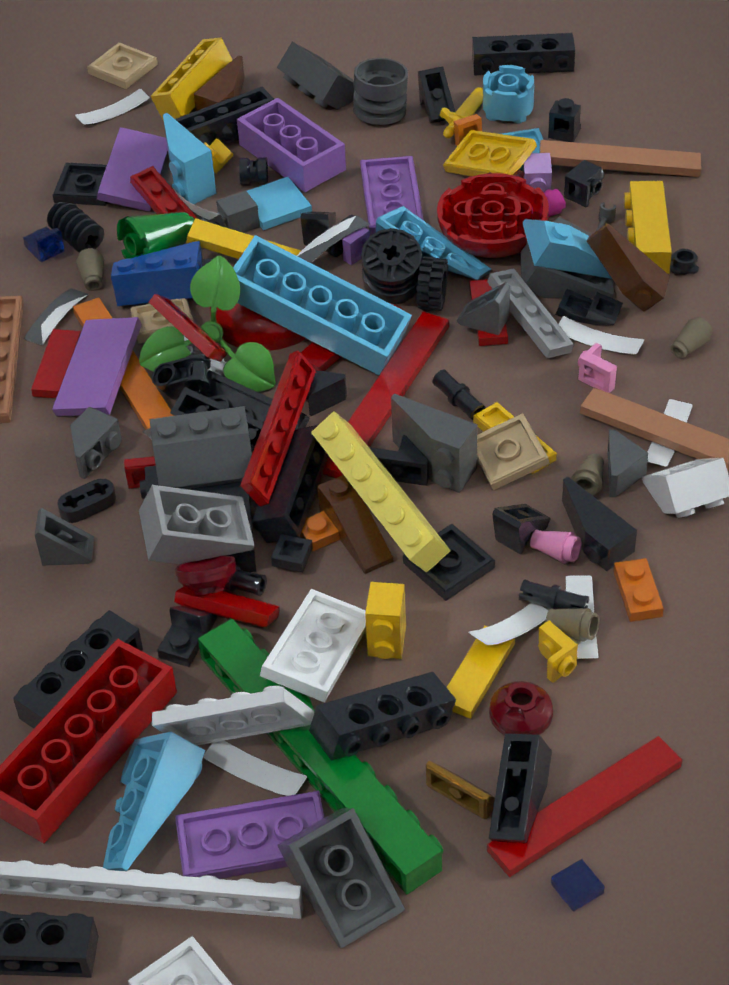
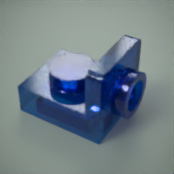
M46 226L23 237L25 247L40 262L65 251L61 231L58 228L50 230Z

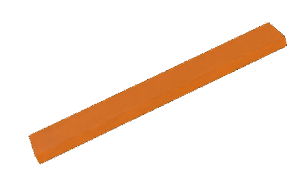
M99 297L73 306L74 314L82 327L86 320L112 319V316ZM132 351L119 388L146 430L151 428L150 419L173 415L170 413L171 409L152 382L145 368L140 365L138 357Z

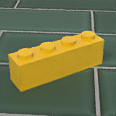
M222 37L203 39L151 95L162 120L165 113H168L174 119L189 114L195 108L194 93L232 61Z
M630 181L629 192H624V209H629L625 213L626 227H631L627 228V240L669 274L672 251L663 181Z

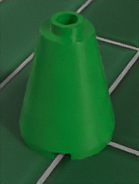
M186 212L127 216L118 220L117 239L118 241L123 240L125 249L121 250L123 257L130 259L185 244L195 219Z

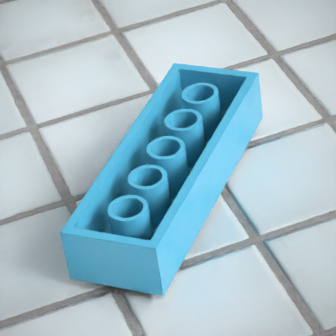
M257 235L254 236L233 267L240 283L238 304L377 375L381 374L406 334L412 317L406 311Z

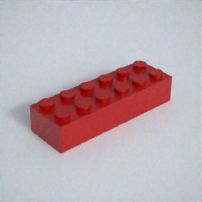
M117 639L0 765V818L45 844L132 745L134 740L152 722V712L161 711L176 695L177 689L173 668Z

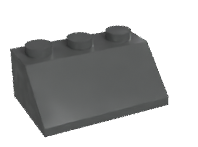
M293 41L291 42L277 66L279 70L285 73L283 76L285 80L295 86L297 83L300 84L298 89L310 97L312 94L315 95L313 100L325 108L329 104L339 109L353 102L355 89L352 78L324 58Z
M245 406L150 419L159 486L192 489L242 482L252 456Z

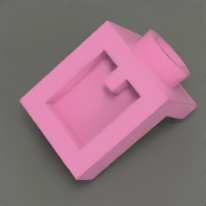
M595 343L589 350L583 351L578 359V380L593 388L595 387L610 393L615 389L617 366L601 358L602 345Z

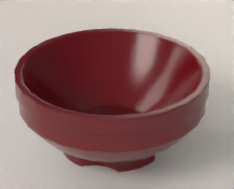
M219 556L183 563L175 568L178 582L194 591L195 595L217 593L225 589V585L235 574L236 562L232 556Z
M515 681L501 686L494 693L489 706V716L492 725L503 735H540L544 733L552 722L553 706L548 693L540 686L531 682ZM517 693H525L532 700L526 705H518L511 698Z

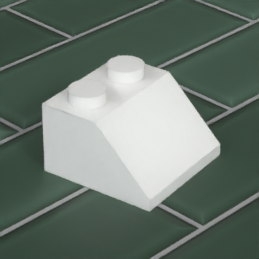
M724 458L696 459L642 477L644 485L662 512L676 514L677 518L696 513L694 508L705 505V508L724 504L723 498L729 497V475Z

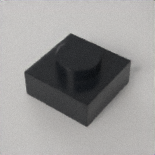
M281 534L271 556L272 566L303 573L313 549L312 540Z

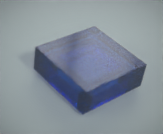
M583 859L551 877L552 886L572 911L577 910L604 893L605 886Z

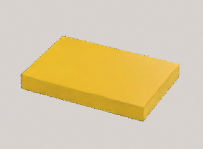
M470 130L444 162L443 167L445 172L467 176L488 173L515 175L537 145L535 140L531 138Z

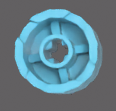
M515 65L499 66V71L493 73L487 71L483 77V110L486 113V118L489 121H512L517 124L525 122L526 117L534 108V76L526 74L525 68Z

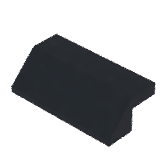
M210 370L207 372V379L210 381V389L207 392L199 394L184 387L170 412L173 416L245 406L251 453H253L273 399ZM301 412L295 429L306 427L310 418Z

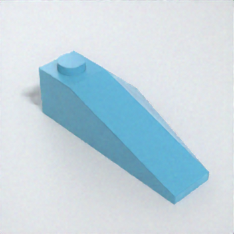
M404 206L386 213L376 220V232L390 228L406 231L413 235L420 244L422 259L423 257L447 259L448 271L475 280L481 279L491 271V268L455 246L445 235Z
M529 219L523 221L522 224L534 266L612 279L588 244L587 239L589 236L562 223Z
M173 732L134 740L120 781L126 785L124 797L117 799L115 811L120 813L119 822L110 831L103 868L114 871L128 870L193 785L195 779L200 775L202 770L201 761L205 753L204 749Z

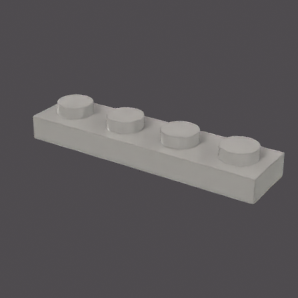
M515 269L490 273L487 282L492 289L505 282L510 285L509 311L546 358L571 353L574 343Z

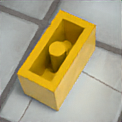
M370 582L365 612L368 656L381 659H402L406 631L405 584Z

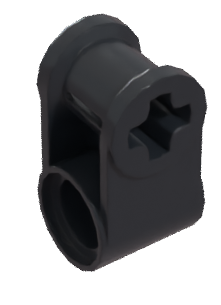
M191 354L185 358L162 363L155 368L152 374V382L173 400H178L184 387L199 394L205 393L210 389L207 371L211 367V360L202 354Z

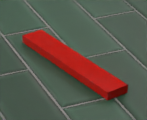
M299 350L289 355L240 485L259 506L269 503L316 373L315 368Z
M657 736L537 812L526 843L491 841L487 844V852L503 871L511 877L679 769L682 765V759Z

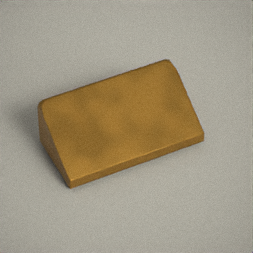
M428 761L426 763V785L483 819H487L493 812L495 800L493 795L434 762Z

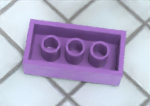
M279 98L237 119L239 145L257 158L267 157L269 167L284 178L289 177L295 186L303 192L309 191L346 170L345 144Z

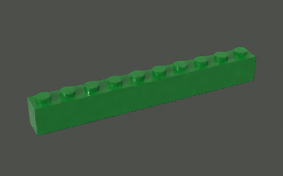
M233 619L228 620L198 638L202 661L231 694L236 692L252 694L263 692L264 688L268 686H281L314 710L312 702L307 695L260 676L262 665L269 656V653L264 648L260 650L254 643L251 633L245 627L241 629ZM311 725L266 733L302 775L307 776L306 780L316 791L320 792V796L334 812L339 809L354 808L385 871L406 895L442 871L443 848L434 835L430 834L428 836L424 832L416 815L409 809L405 810L398 803L397 796L388 785L383 786L378 781L373 768L368 762H361L356 755L345 756L331 761L310 733Z

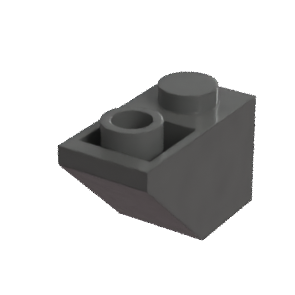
M88 407L70 425L79 476L85 479L122 442L118 419L92 407Z

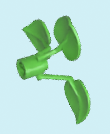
M216 256L195 273L190 284V292L194 301L201 307H211L210 320L206 321L201 326V329L216 343H219L232 358L223 368L226 378L256 392L271 389L275 386L276 380L273 359L269 351L259 343L247 342L240 345L235 354L222 338L224 330L222 325L216 321V310L219 308L227 311L234 308L240 297V283L231 264L224 257ZM173 326L160 328L144 343L140 352L139 363L142 367L154 372L155 368L162 363L175 361L191 355L187 346L193 343L189 340L184 341V335Z

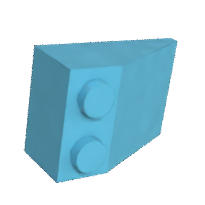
M168 113L163 114L170 161L169 168L173 178L172 187L179 195L192 204H196L216 194L211 150Z

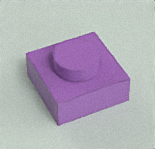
M363 227L342 239L343 261L352 266L361 259L363 245L370 237V230Z

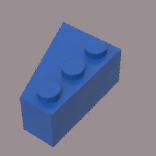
M200 241L114 262L111 280L117 306L149 303L154 294L161 295L170 300L193 298L190 292L191 280L195 273L202 268L203 257Z

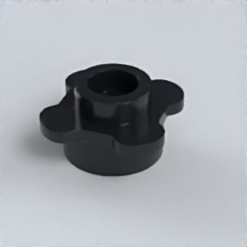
M690 249L677 250L671 255V272L683 275L697 273L699 271V267L696 265L698 256Z

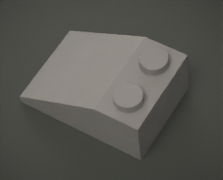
M152 485L139 509L148 561L183 564L250 551L255 546L243 497Z

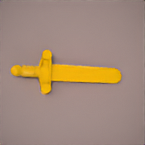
M475 88L455 113L451 112L448 108H442L439 115L449 123L443 131L445 138L449 139L454 135L453 121L473 115L483 103V88Z

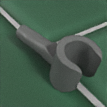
M604 202L600 204L599 225L596 231L605 224L615 221L616 205L611 209H607Z

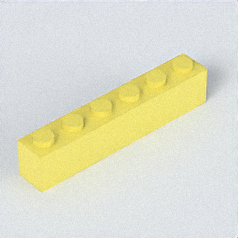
M333 411L311 432L410 561L427 573L451 551L352 425Z

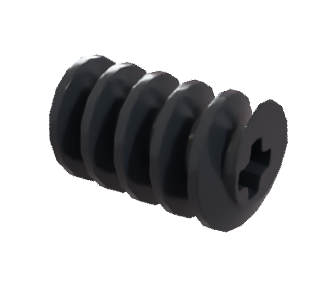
M59 202L55 203L48 212V226L77 252L88 248L96 249L103 241L104 229L85 214L83 210L79 209L77 205Z

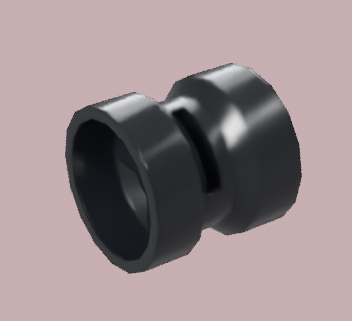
M259 157L256 161L249 158H240L239 176L241 185H249L254 181H257L259 184H268L267 157Z

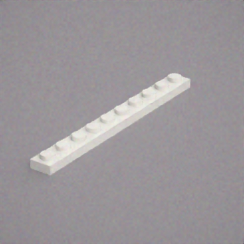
M25 860L18 862L0 861V894L302 918L303 898L301 886L288 882L272 884L255 882L251 879L224 880L209 875L199 878L181 876L172 872L150 874L135 869L114 871L98 866L77 868L62 863L40 865Z

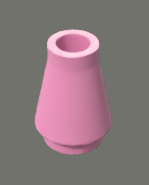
M535 530L531 536L530 546L532 549L539 550L566 564L568 562H575L578 559L582 542L581 538L575 536L574 532Z

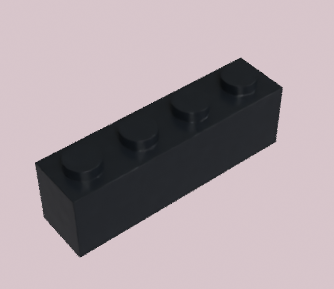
M318 425L295 429L269 503L263 506L258 505L251 522L266 543L277 542L281 534L300 537L329 457L311 433Z

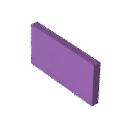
M120 127L98 190L97 200L150 212V205L130 183V176L151 166H154L160 175L162 174L168 154L166 138Z
M413 156L360 160L370 235L376 233V220L378 217L401 206H404L424 220Z
M138 317L85 321L52 408L56 416L81 415L88 407H92L105 414H110L142 325Z
M313 791L175 815L183 876L200 878L209 875L221 879L288 867L277 845L324 818L320 792Z

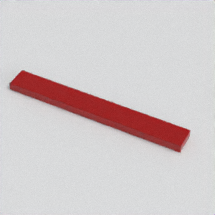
M422 312L349 419L348 423L352 425L368 447L371 446L392 414V395L397 394L402 397L405 395L448 330L449 319ZM328 457L322 474L334 478L342 476L343 473L333 460Z

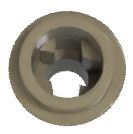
M84 249L79 253L76 264L85 288L89 291H96L102 287L104 258L96 249Z
M701 317L688 320L670 347L672 353L676 357L683 359L708 343L713 334L711 325Z
M598 454L588 455L571 477L574 482L592 496L597 494L602 488L603 458Z
M551 608L546 616V622L550 620L567 636L582 642L587 639L593 640L598 632L599 616L589 608Z

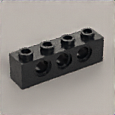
M573 33L472 37L474 76L485 75L487 71H490V73L499 71V66L502 65L525 68V73L573 72L575 68Z
M262 86L175 120L202 143L206 142L208 145H211L215 139H219L226 145L239 140L238 118L274 100V98Z
M108 610L100 619L95 620L89 629L77 640L72 641L65 651L53 662L45 665L41 673L30 683L20 688L13 697L19 719L35 728L117 639L142 651L143 646L139 628Z
M432 671L316 706L309 731L332 761L345 756L350 757L358 752L374 747H382L402 738H411L418 733L431 729H440L448 724L456 699Z
M0 911V975L92 978L99 937L94 918L79 913L69 914L68 916H55L43 912L23 915ZM17 939H23L19 943L11 944L13 941ZM55 940H61L59 943L55 945H49L51 942Z

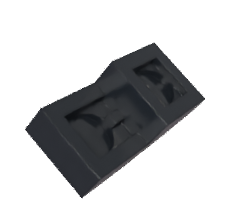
M566 289L555 315L565 316L575 322L584 324L614 325L623 302L598 292L591 299Z

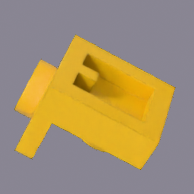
M215 139L211 145H208L206 142L203 143L212 152L213 169L216 174L233 157V153L219 139Z
M548 620L539 627L538 647L541 654L548 659L547 679L553 683L561 676H568L577 665L578 644Z

